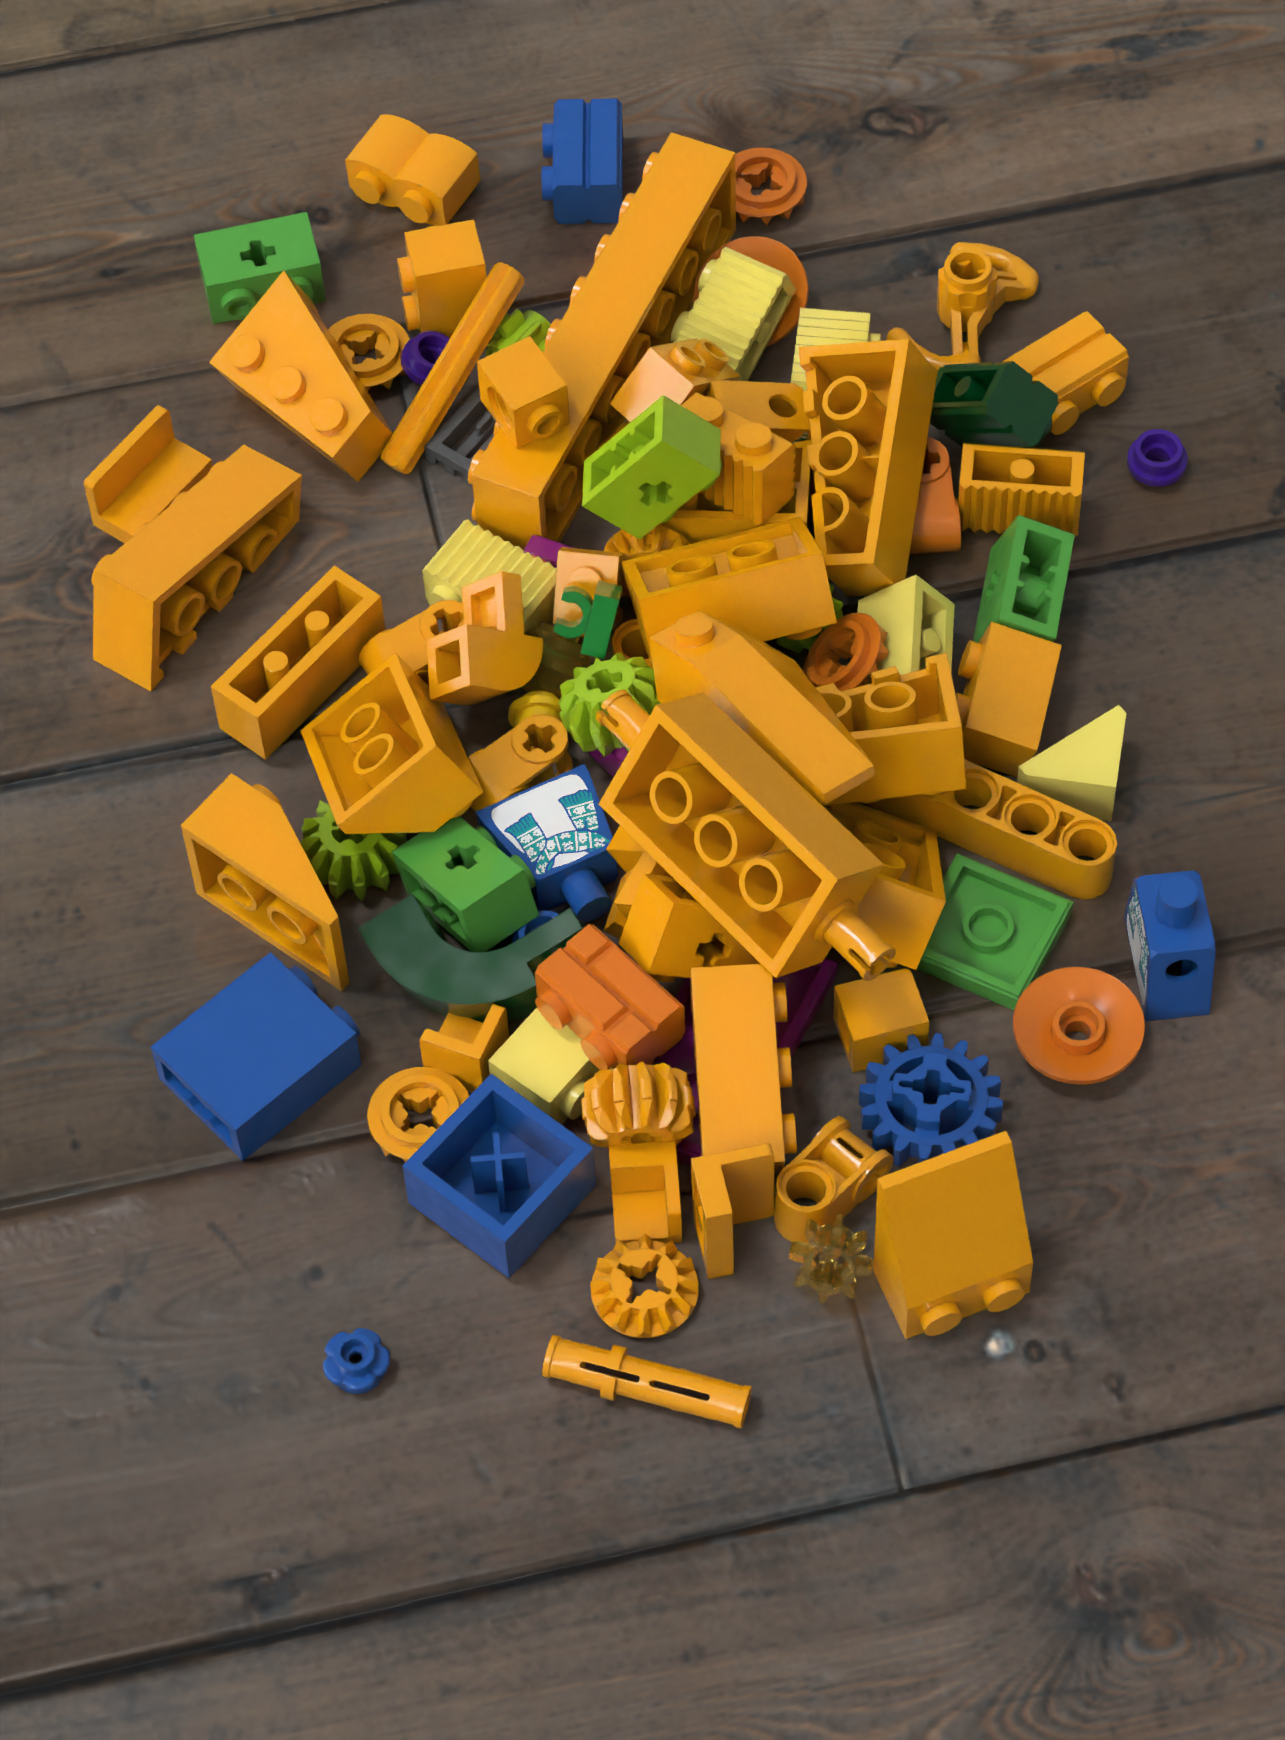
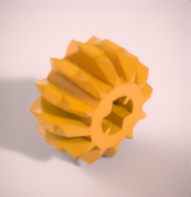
M642 1061L637 1065L629 1066L620 1063L616 1069H602L594 1074V1077L584 1083V1098L581 1099L582 1119L585 1120V1127L587 1128L590 1142L598 1147H607L609 1150L608 1145L673 1140L676 1141L677 1145L682 1139L693 1133V1118L696 1116L695 1100L685 1071L671 1068L670 1065L665 1063L646 1065Z

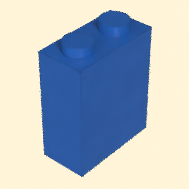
M271 952L151 1046L159 1079L242 1161L247 1159L362 1065L357 1041L360 1031L351 1016L338 1005L330 1009L317 996L318 992L315 985L301 968L293 965L288 969Z

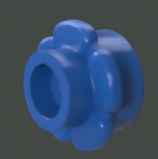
M357 1328L350 1334L340 1332L333 1336L325 1347V1354L327 1355V1359L323 1362L325 1376L332 1384L337 1385L341 1390L348 1393L361 1394L374 1389L381 1382L390 1365L388 1349L381 1346L380 1336L369 1329ZM354 1354L362 1356V1360L357 1364L349 1361L350 1357Z

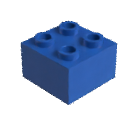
M490 1074L402 1165L409 1204L509 1279L596 1186L593 1148L493 1074Z

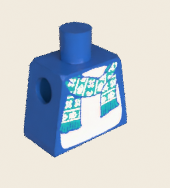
M585 764L476 811L478 826L484 827L490 833L503 853L508 857L514 854L519 856L529 867L536 882V886L531 889L538 911H549L568 902L571 909L582 922H590L604 915L611 907L612 901L603 886L612 883L618 877L617 861L606 850L613 836L603 809L598 805L600 801Z
M1190 870L1143 875L1135 878L1126 905L1124 919L1145 1022L1209 1015L1216 950L1200 873ZM1182 960L1180 976H1171L1165 972L1170 964Z

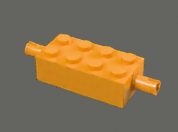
M626 690L614 692L602 703L601 707L609 714L607 715L603 710L597 711L596 720L611 731L629 749V752L598 805L775 978L822 963L832 947L859 972V975L865 981L876 978L888 967L890 962L887 959L894 958L896 950L878 936L857 915L858 905L884 864L705 693L657 704L650 715L632 699V696Z

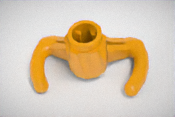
M955 243L950 250V255L945 260L944 267L938 270L937 313L940 321L950 328L952 355L939 356L916 343L903 328L899 327L892 328L888 332L886 340L910 339L937 372L944 365L981 363V357L978 354V338L983 329L991 322L993 314L1005 302L1026 300L1035 294L1039 284L1038 273L1022 258L1002 248L983 243ZM962 332H967V342H962Z

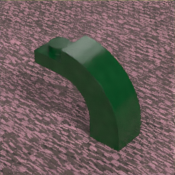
M412 894L361 925L358 929L378 963L409 995L428 1009L445 1017L450 1013L484 1022L491 1006L496 1004L506 1008L507 1020L511 1022L528 1017L537 1008L535 1003L537 998L535 971L538 965L559 948L563 949L567 941L586 926L574 911L569 908L506 947L489 952H470L448 944L433 915Z

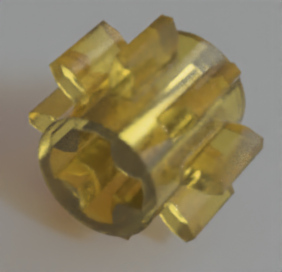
M541 621L538 629L532 628L524 633V635L543 638V654L537 672L523 686V689L528 692L547 691L561 698L560 685L567 680L574 679V668H588L591 665V658L589 655L580 653L582 645L577 643L580 636L576 638L562 637L554 631L555 624L552 626Z
M841 1214L836 1216L833 1223L819 1226L817 1222L810 1218L807 1220L805 1227L808 1243L796 1241L791 1242L788 1258L794 1262L804 1263L796 1271L794 1285L801 1287L809 1284L812 1289L819 1292V1303L823 1304L829 1295L838 1294L842 1291L850 1299L855 1298L857 1283L854 1274L859 1276H871L874 1260L868 1256L858 1254L867 1245V1231H859L853 1234L850 1229L843 1226L844 1219ZM825 1252L829 1259H825L821 1262L819 1260L820 1253ZM842 1256L843 1263L837 1265L832 1259Z

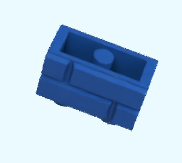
M617 98L591 99L590 103H586L584 99H558L554 103L553 123L542 124L543 158H553V166H542V200L553 201L554 220L559 224H584L586 220H591L592 223H618L619 212L623 203L622 102Z

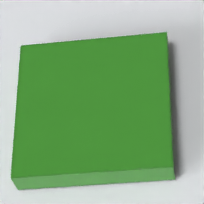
M957 853L943 878L946 903L917 970L1015 1010L1022 992L1038 978L1072 915L1074 902Z

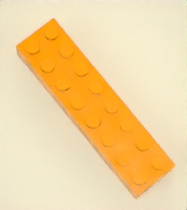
M671 132L660 152H652L645 164L642 183L635 194L630 192L626 195L620 208L617 226L611 235L604 234L595 252L593 267L587 277L580 276L577 279L571 292L568 310L562 319L556 318L551 323L546 335L543 354L567 384L570 423L561 427L550 437L537 439L516 449L499 424L495 422L494 436L486 450H478L471 461L468 471V483L473 485L474 494L471 517L484 531L489 530L494 536L499 535L503 541H510L514 547L520 546L523 551L532 535H538L558 543L561 542L582 505L584 461L597 451V448L628 420L609 403L649 347L672 343L671 333L676 320L682 312L691 311L694 305V285L702 265L714 251L730 242L736 231L735 152Z

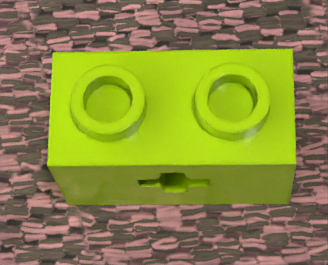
M662 395L584 461L582 507L640 540L660 523L668 522L677 510L698 492L709 489L715 483L722 468V461L720 459L721 429Z

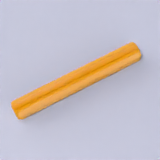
M502 262L494 264L381 452V459L393 470L406 475L412 472L425 450V445L433 437L524 285V277L512 266Z

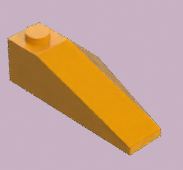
M700 610L680 618L675 624L649 637L657 700L660 703L705 693L819 802L826 805L875 776L874 764L792 658L758 638Z

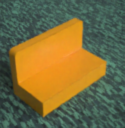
M157 405L84 481L93 525L124 544L134 536L142 524L150 523L172 504L178 494L190 490L208 475L213 467L211 458L175 438L169 410Z
M769 1143L691 1158L693 1222L707 1279L734 1274L733 1225L769 1218L774 1215V1154Z

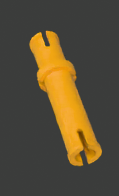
M555 1334L552 1335L548 1344L542 1368L543 1377H553L600 1390V1397L614 1401L617 1395L665 1407L673 1411L732 1424L742 1429L752 1394V1386H742L687 1369L628 1355L627 1347L614 1344L611 1350L563 1339ZM586 1363H591L637 1375L640 1380L636 1382L590 1370L585 1365ZM660 1381L708 1394L710 1398L709 1400H704L656 1387L654 1382Z

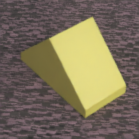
M1117 705L1018 766L1017 783L1100 820L1112 821L1127 713Z

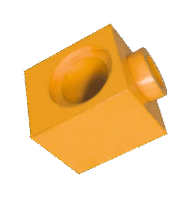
M531 336L477 361L480 400L516 449L537 439L550 437L561 427L570 423L567 384Z

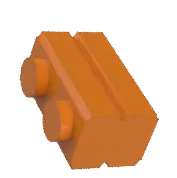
M588 924L567 941L563 949L559 948L540 963L535 971L537 991L535 1003L539 1012L554 1028L561 1030L567 1025L582 1039L580 1044L585 1055L600 1070L610 1069L611 1067L616 1069L620 1063L629 1066L637 1065L643 1061L646 1065H651L657 1056L661 1057L678 1043L685 1033L684 1006L595 925Z

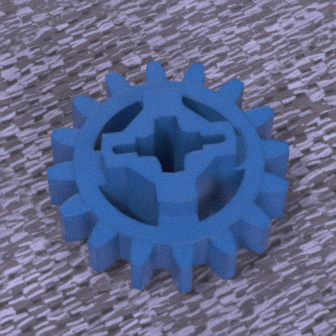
M942 1033L934 1034L930 1046H921L917 1037L912 1034L907 1037L906 1051L901 1053L895 1047L888 1044L883 1047V1065L875 1062L868 1063L866 1067V1084H860L859 1106L864 1107L861 1109L862 1130H874L872 1147L876 1151L886 1149L890 1145L894 1148V1165L901 1166L909 1156L918 1159V1163L996 1134L995 1122L1001 1121L1003 1100L998 1098L1000 1097L1001 1080L999 1076H987L989 1059L986 1055L978 1056L971 1061L967 1058V1041L961 1040L951 1050L944 1048ZM930 1101H932V1102H935V1103H937V1104H927V1103H925V1102H930Z

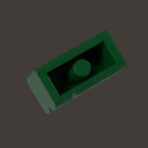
M1014 361L998 362L996 364L988 362L944 365L939 368L937 373L930 424L938 430H945V435L962 448L963 443L1033 447L1038 445L1051 429L1052 415L1058 405V395L1040 381H1032L1033 376Z

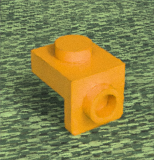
M562 547L558 550L553 624H555L557 618L576 621L583 615L581 608L577 604L561 600L564 587H580L586 590L593 600L598 580L620 586L623 553ZM619 604L612 630L622 621L623 608H620Z

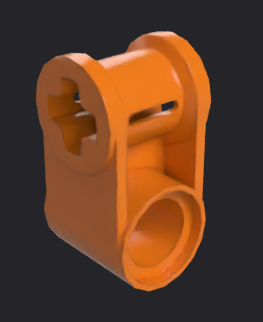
M927 437L909 555L960 551L961 548L960 513L957 498L954 497L950 457L946 447L940 441L931 437Z

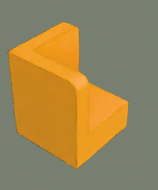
M903 968L879 974L870 981L859 979L834 986L833 1019L852 1073L866 1070L869 1062L883 1065V1047L888 1044L895 1047L901 1053L906 1051L908 1035L914 1034L921 1046H928L929 1019L910 969Z
M493 1004L484 1022L448 1013L439 1032L425 1029L419 1040L423 1067H431L451 1074L463 1084L468 1092L473 1093L490 1075L488 1060L509 1038L506 1008Z
M676 1141L608 1145L615 1243L617 1240L623 1243L638 1241L644 1233L654 1241L667 1243L672 1240L674 1243H682Z

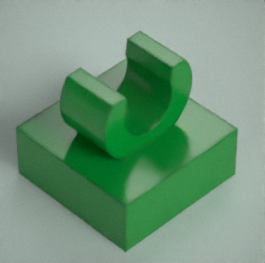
M598 580L593 600L590 594L580 587H564L561 600L577 604L581 608L583 615L576 621L557 618L554 631L565 638H576L585 633L580 653L605 659L622 586Z

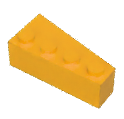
M910 339L799 347L800 366L805 370L807 390L802 392L804 413L809 418L811 444L807 445L808 466L814 471L816 492L811 495L815 541L823 553L827 576L847 596L871 595L906 579L938 373Z
M242 445L226 460L217 462L210 469L208 475L190 490L178 494L172 504L150 523L142 524L134 536L112 555H105L96 565L91 579L94 587L93 660L151 692L164 677L163 670L159 668V665L172 650L181 655L188 650L197 639L196 631L192 629L210 607L220 612L233 598V592L239 583L243 568L254 573L299 521L302 475L252 448Z
M947 652L925 658L926 669L900 675L896 666L872 672V683L852 689L839 691L834 683L816 687L874 764L875 771L874 777L828 804L824 805L819 802L822 806L853 802L872 803L880 799L913 795L933 796L947 791L966 789L962 724Z

